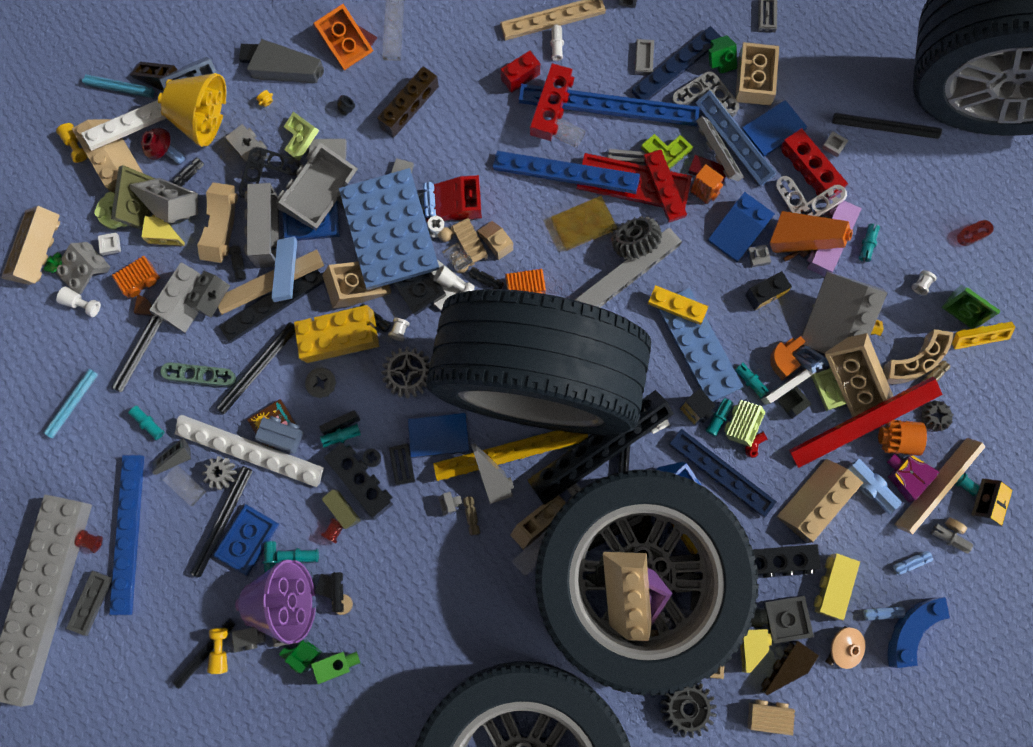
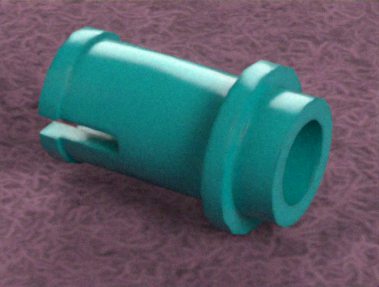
M963 473L955 483L956 486H961L972 496L978 494L980 485L968 478L966 473Z

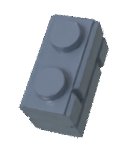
M270 416L269 419L263 417L255 440L295 454L303 435L299 425L288 422L287 425L280 423L281 419Z

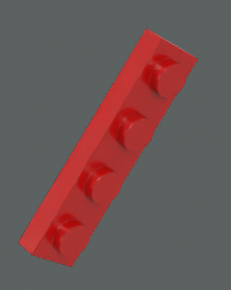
M662 150L644 154L643 159L668 222L685 218L687 216L686 210Z

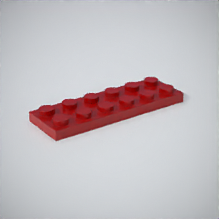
M588 153L584 154L582 165L640 174L636 194L577 184L576 189L662 207L647 166ZM670 171L684 208H686L692 176Z

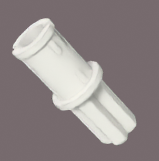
M559 25L552 27V40L550 41L552 60L554 61L563 59L562 46L564 41L562 40V27Z

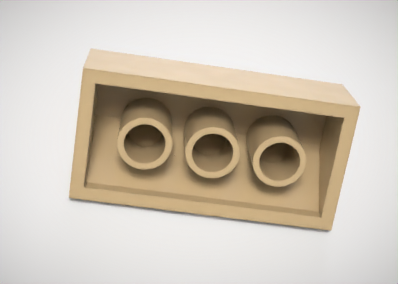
M111 119L86 120L73 127L72 130L104 186L110 192L115 193L119 166L124 165L141 173L143 172L123 138L91 151L81 133Z
M40 206L25 210L2 273V279L28 285L36 284L40 280L42 272H40L41 267L48 258L47 250L54 242L53 233L60 225V221H58L59 214Z
M868 333L848 337L825 352V356L852 417L893 397Z
M825 459L776 517L804 542H814L864 482L847 468Z
M603 552L609 626L627 640L649 641L652 620L647 553Z

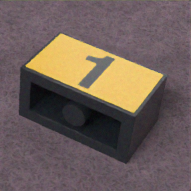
M781 271L749 288L745 296L755 311L787 294L792 286Z
M699 388L685 400L679 409L696 425L699 422L701 424L705 423L714 414L712 410L716 405Z
M982 478L971 515L983 524L1002 527L1013 489L1002 481Z

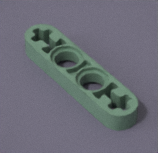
M171 362L164 364L161 368L162 377L173 382L231 387L236 382L235 373L226 368ZM172 368L174 371L179 372V375L177 373L169 375L167 371H170ZM188 369H193V377L186 379L185 372ZM207 371L213 373L209 381L203 379V375ZM228 374L231 379H227L225 382L222 378H218V375L226 377Z

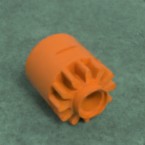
M892 420L884 424L885 426L880 427L878 442L883 444L882 450H884V453H903L916 456L923 454L927 442V431L923 422Z

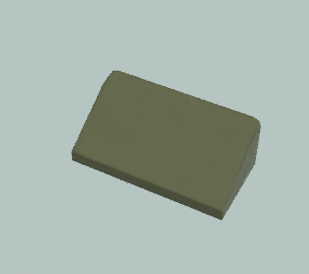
M331 490L322 498L344 529H348L361 521L338 490Z

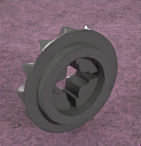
M326 368L312 370L305 380L306 390L310 395L317 398L329 396L334 391L336 385L334 374ZM317 377H319V379H321L322 381L326 380V382H324L325 389L321 388L320 386L316 387V385L318 384Z
M934 400L928 402L923 407L921 417L923 423L929 429L943 431L953 423L952 417L954 414L950 410L951 407L947 406L944 401ZM938 411L939 414H942L944 416L939 418L938 420V417H934L931 415L937 413Z

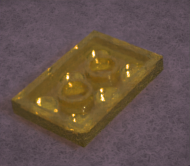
M602 196L551 217L566 251L615 231L617 227Z

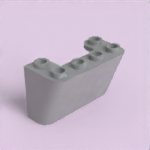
M321 142L317 147L313 145L306 158L308 162L305 166L301 165L296 172L298 176L295 181L290 180L286 186V192L282 190L275 202L277 209L315 231L337 201V197L340 196L339 188L347 186L358 169Z

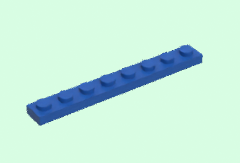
M497 151L493 164V169L496 171L633 194L637 192L640 174L503 151Z
M122 455L109 615H132L145 457L142 455Z

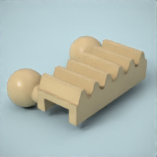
M467 218L454 224L451 228L444 227L439 232L438 237L443 242L450 241L455 234L468 258L466 260L459 258L455 261L454 269L458 273L466 272L470 265H475V262L483 258L488 259L487 252L477 236L470 219Z

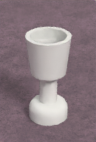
M445 265L440 266L434 275L433 280L448 288L453 286L460 290V293L474 290L472 283L463 284L456 280L457 275Z
M66 286L59 290L56 301L59 304L72 308L78 306L84 308L85 313L90 317H95L101 307L100 302L96 300L84 301L81 299L80 294Z

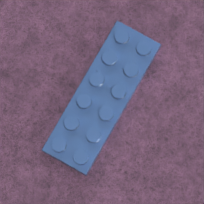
M690 288L677 293L697 301ZM657 308L699 388L712 402L744 387L706 317H704L702 324L699 325Z

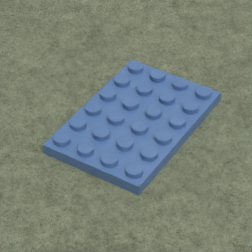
M410 168L339 188L367 291L439 269Z

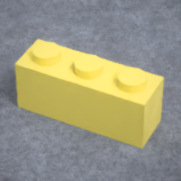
M837 553L831 554L827 558L825 568H827L826 574L822 576L819 584L821 591L814 601L816 613L835 620H844L860 561Z

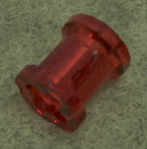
M331 518V523L326 531L322 532L321 536L336 544L337 538L344 528L337 520Z
M81 530L75 539V546L88 548L92 553H96L103 543L102 536L91 535L87 530Z

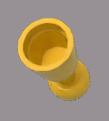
M71 123L62 124L56 129V133L65 145L71 147V159L75 163L85 161L88 156L84 149L79 148L77 144L78 139L72 130L74 125Z
M213 628L209 630V637L214 640V651L209 654L207 672L210 674H221L228 671L227 655L225 651H222V639L228 636V629Z

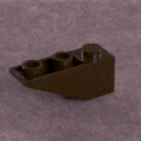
M793 640L788 642L783 649V657L781 660L777 659L772 667L774 671L771 676H767L761 684L763 688L760 692L769 695L808 674L819 655L799 641Z

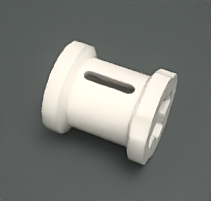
M432 216L428 220V231L430 237L439 238L438 234L444 228V220L439 216Z
M922 270L918 281L912 285V290L917 294L927 295L930 285L937 278L930 271Z
M394 318V325L392 331L388 333V337L403 342L405 330L409 327L410 323L401 318Z

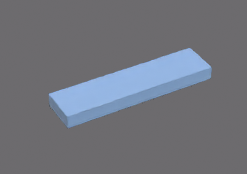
M295 236L277 240L272 300L274 302L292 299L297 250V239Z

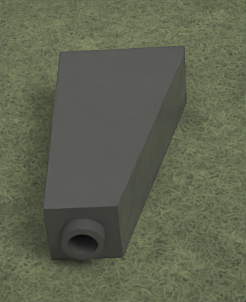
M261 39L247 67L251 78L259 80L317 83L319 77L321 78L324 73V67L320 59Z

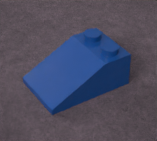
M744 192L709 237L708 242L738 262L770 223L775 213Z

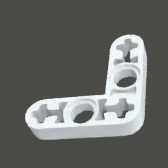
M782 176L776 183L778 191L792 213L802 214V211L809 212L812 210L809 206L812 205V208L817 213L814 215L811 212L808 215L819 217L843 202L847 197V191L843 186L834 185L807 202L790 177ZM783 181H790L788 187L790 188V190H792V192L789 193L787 189H785L784 187L781 188L783 186ZM836 189L838 191L842 190L843 192L840 193L841 197L832 198L831 200L833 201V203L830 204L829 199L825 196L828 195L829 197H832L833 195H835L834 191ZM793 195H799L800 202L797 205H792L790 202ZM823 199L826 201V207L819 210L816 208V203L818 200Z

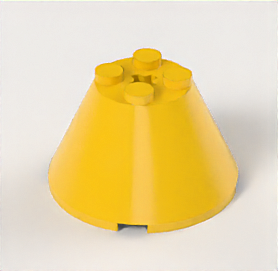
M213 73L175 80L168 79L164 92H160L158 96V103L161 104V115L166 117L198 146L210 145L217 135L223 119V115L220 114L222 104H226V83L223 76Z

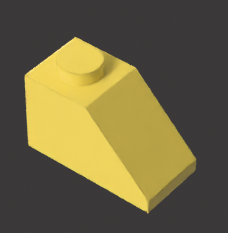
M152 215V217L145 216L141 237L148 244L185 245V242L169 223L164 222V220L155 215Z
M750 629L747 636H744L742 639L743 643L740 645L742 672L751 673L769 652L772 638L771 634L768 633V629Z

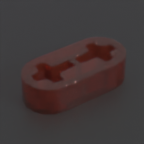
M988 220L974 223L961 230L957 235V240L963 246L972 245L988 237L994 230L993 224ZM980 228H986V231L978 232ZM969 234H972V235H973V236L970 237V238H966V239L964 238V235H969Z

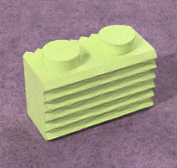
M740 400L739 404L735 405L732 410L733 418L731 422H728L725 426V435L731 441L751 447L764 418L765 411L760 405Z

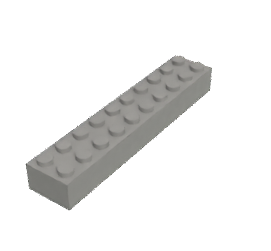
M44 494L0 637V702L20 707L33 705L91 511V504Z

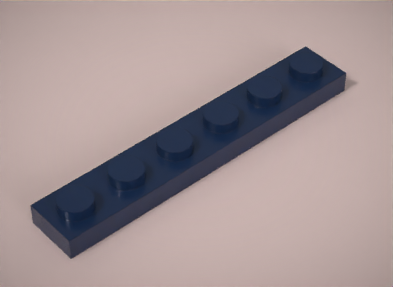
M711 26L708 27L632 88L631 92L637 99L650 100L707 54L708 49H711V40L721 36Z
M683 429L670 442L669 445L763 518L767 516L776 504V500Z

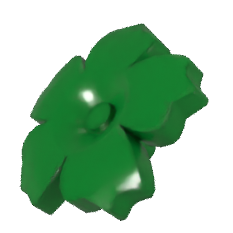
M57 252L53 257L49 256L44 271L56 272L57 267L62 265V254Z

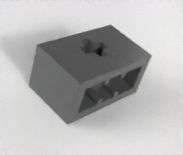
M203 271L192 291L188 294L185 304L197 312L212 318L230 285L216 275Z

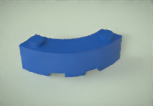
M946 597L921 601L909 609L903 618H899L888 644L889 667L918 666L917 651L922 636L933 624L950 618Z

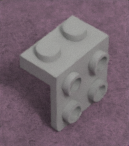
M88 242L70 243L61 258L62 265L57 267L56 273L71 290L82 294L92 275L107 273L110 266Z

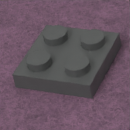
M805 596L763 602L773 644L814 637Z

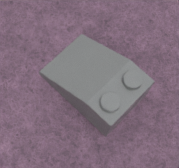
M161 178L130 184V189L156 217L164 220L166 223H174L175 220L189 219L190 216L198 214V193Z

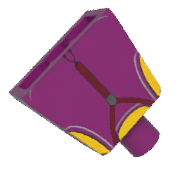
M893 454L886 461L894 469L888 476L889 480L908 502L917 500L940 473L913 455H909L901 460L896 454Z

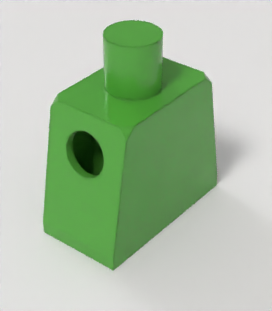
M357 651L346 656L344 652H341L311 665L317 683L321 684L349 673V668L360 664ZM341 661L343 667L335 670L333 664Z

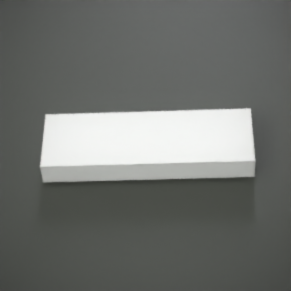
M804 369L763 397L761 401L764 405L774 402L814 373Z

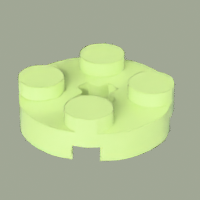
M108 192L98 202L94 211L95 216H97L101 224L109 229L114 230L121 226H127L124 223L111 219L115 193Z

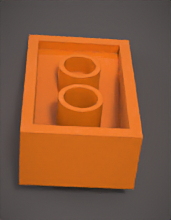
M344 4L313 23L317 33L343 70H346L373 52L372 47Z

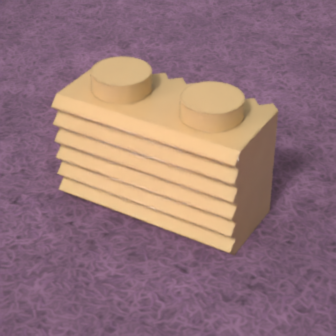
M755 699V703L749 702L747 728L755 731L793 736L795 709L789 708L787 703L776 702V706L768 705V701Z

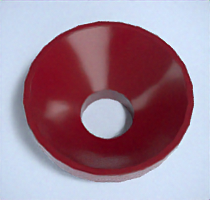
M160 127L146 131L141 141L144 155L151 160L161 158L169 148L171 141L170 133Z

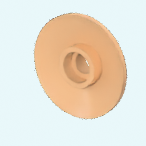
M843 628L832 640V659L836 665L844 669H850L859 664L865 653L864 637L855 628Z

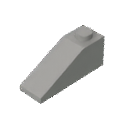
M475 443L471 444L490 504L513 497L511 489H514L511 477L507 478L505 472Z

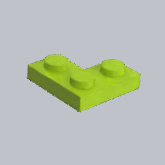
M654 134L641 145V149L646 154L661 149L670 170L692 151L693 146L681 135L667 146Z

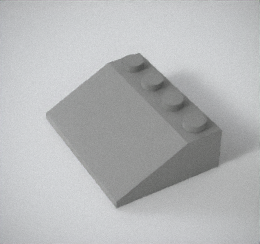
M827 271L802 338L806 341L803 345L825 354L826 351L848 337L868 333L870 337L887 292L882 288Z

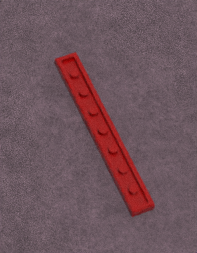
M932 376L790 449L789 452L796 466L800 468L943 395L938 382Z

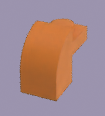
M801 336L796 340L792 338L785 344L780 342L771 353V367L782 381L801 366L792 355L793 352L806 342Z

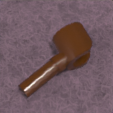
M811 250L795 251L784 257L783 260L786 262L797 255L804 258Z

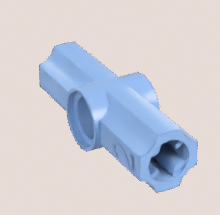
M860 459L855 460L847 467L848 470L864 482L860 486L861 491L868 498L874 499L887 514H891L900 506L902 502L887 487V482L879 474L873 473Z

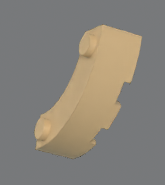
M213 182L206 192V214L210 216L208 227H204L197 246L200 260L222 263L224 257L229 253V242L234 224L235 205L238 195L235 193L234 185Z
M934 329L925 335L923 346L915 357L887 362L883 367V372L888 384L910 382L935 368L948 353L954 332Z

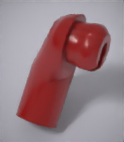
M763 431L755 436L751 447H745V453L748 457L755 458L758 455L759 444L768 440Z

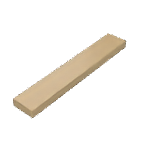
M581 0L500 22V27L506 41L547 30L554 25L561 26L606 13V9L602 0Z
M317 249L296 259L294 280L324 266ZM274 270L226 292L218 306L221 314L223 315L271 292Z
M966 438L939 470L940 473L898 519L895 523L897 528L913 535L985 448L984 444Z

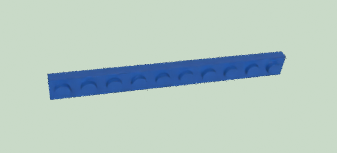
M521 84L519 103L537 106L544 86ZM574 90L567 91L569 98L567 104L563 103L562 106L566 110L696 127L698 124L696 120L699 118L700 109L697 106Z

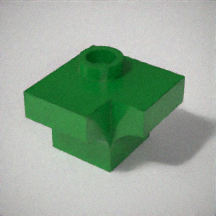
M728 35L711 40V49H708L709 66L712 69L717 67L720 74L737 69L736 43Z
M302 640L294 649L289 647L283 648L279 656L285 659V662L290 665L292 670L302 674L309 671L312 666L311 664L316 661L322 651L308 640Z

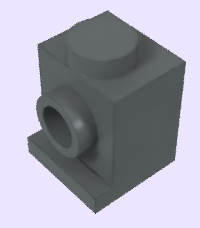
M255 628L232 632L234 653L244 651V647L245 651L258 648L257 644L266 642L265 633Z

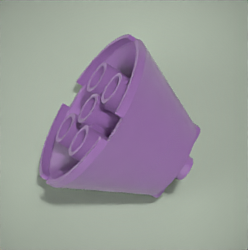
M282 560L246 585L239 599L236 600L235 607L240 612V616L246 626H251L285 644L298 643L307 636L314 621L316 608H312V596H316L314 584L308 570L302 563L297 560Z

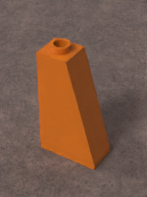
M782 211L770 245L775 253L845 248L847 241H850L852 238L853 230L850 229L849 221Z

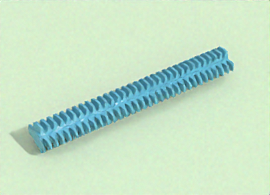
M87 74L82 79L85 85L148 98H153L155 90L152 87L151 89L150 87L148 88V86L133 85V83L131 85V83L112 81V79L97 78V76L93 77Z
M90 369L86 371L87 373L83 375V379H80V383L73 389V393H70V397L63 403L64 405L62 406L64 408L60 407L61 409L59 410L61 412L58 411L56 413L58 416L55 415L53 417L55 420L52 419L50 421L52 424L49 423V428L46 427L48 430H45L46 432L43 431L45 435L54 438L55 434H57L56 432L60 430L59 428H61L82 396L87 392L89 386L97 378L98 374Z

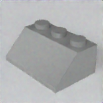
M181 262L150 308L151 314L186 333L199 312L186 305L185 301L201 274Z

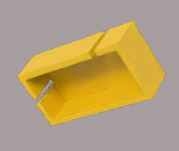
M368 305L314 317V321L309 318L294 322L299 359L306 363L380 347L377 330L374 328L376 327L374 311Z

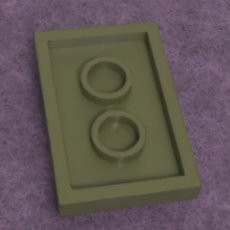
M124 165L119 166L111 219L143 230L145 216L150 217L151 211L130 189V184L155 178Z

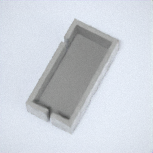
M270 183L247 184V191H245V201L247 203L245 219L247 220V226H245L244 232L247 244L244 246L245 255L250 258V261L257 268L275 267L276 250H271V248H277V240H279V209L276 208L277 204L275 203L278 196Z

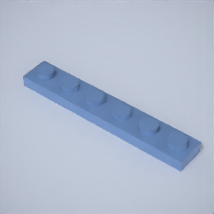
M709 90L696 104L757 182L763 186L777 173L712 91Z

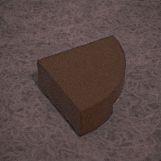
M137 295L134 313L136 315L152 316L153 314L150 312L152 304L143 296Z

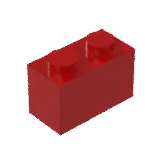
M528 51L501 68V80L512 93L520 88L521 84H526L540 75L541 63L531 51Z

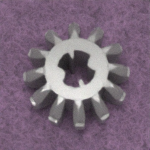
M217 456L216 461L212 458L210 459V466L204 465L207 471L202 472V475L207 477L203 481L209 483L210 488L216 487L218 490H222L223 486L229 487L228 481H235L232 475H236L237 471L232 470L235 464L230 463V459H222V457ZM219 470H222V475L219 474V476H217V472H220Z

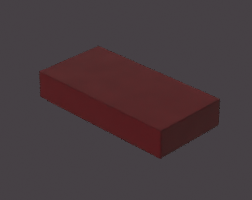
M695 155L688 173L696 176L706 164L724 177L723 184L726 177L723 172L725 170L723 165Z

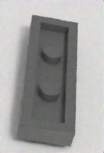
M97 571L91 572L66 629L88 636L112 582V577Z

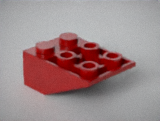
M479 175L460 176L434 184L433 193H435L434 209H436V216L441 217L444 221L482 218Z

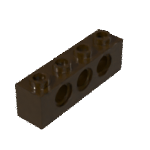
M423 66L377 117L379 127L394 138L439 87L437 75Z

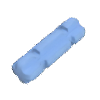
M169 145L165 154L174 159L176 163L182 164L185 160L184 155Z
M425 182L423 184V191H425V216L431 218L436 216V209H434V184L432 182Z
M925 551L895 564L893 568L897 575H901L933 561V557L929 551Z
M903 607L865 609L863 614L864 619L868 621L894 619V617L903 618L905 616V609Z

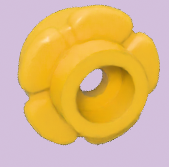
M268 90L261 92L256 98L259 102L258 105H264V107L270 105L273 102V94L269 93Z

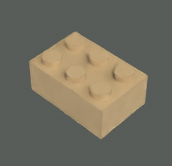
M743 42L738 58L735 99L738 102L771 106L776 96L779 46Z

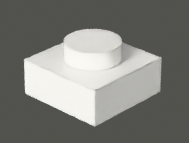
M117 233L98 236L101 255L121 252L120 239Z

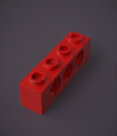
M551 64L530 126L531 136L551 141L553 135L556 136L559 128L557 121L562 119L564 113L563 103L567 104L569 98L568 88H572L574 83L573 69ZM550 117L551 120H545L544 118Z
M802 128L784 140L780 147L783 155L790 159L797 171H800L806 183L814 188L817 196L834 185H841L844 188L848 185L847 181ZM836 189V190L834 191V192H835V195H833L832 197H829L828 195H826L825 197L828 198L829 200H831V199L834 198L836 195H838L839 193H841L842 190H841V191H838V190Z

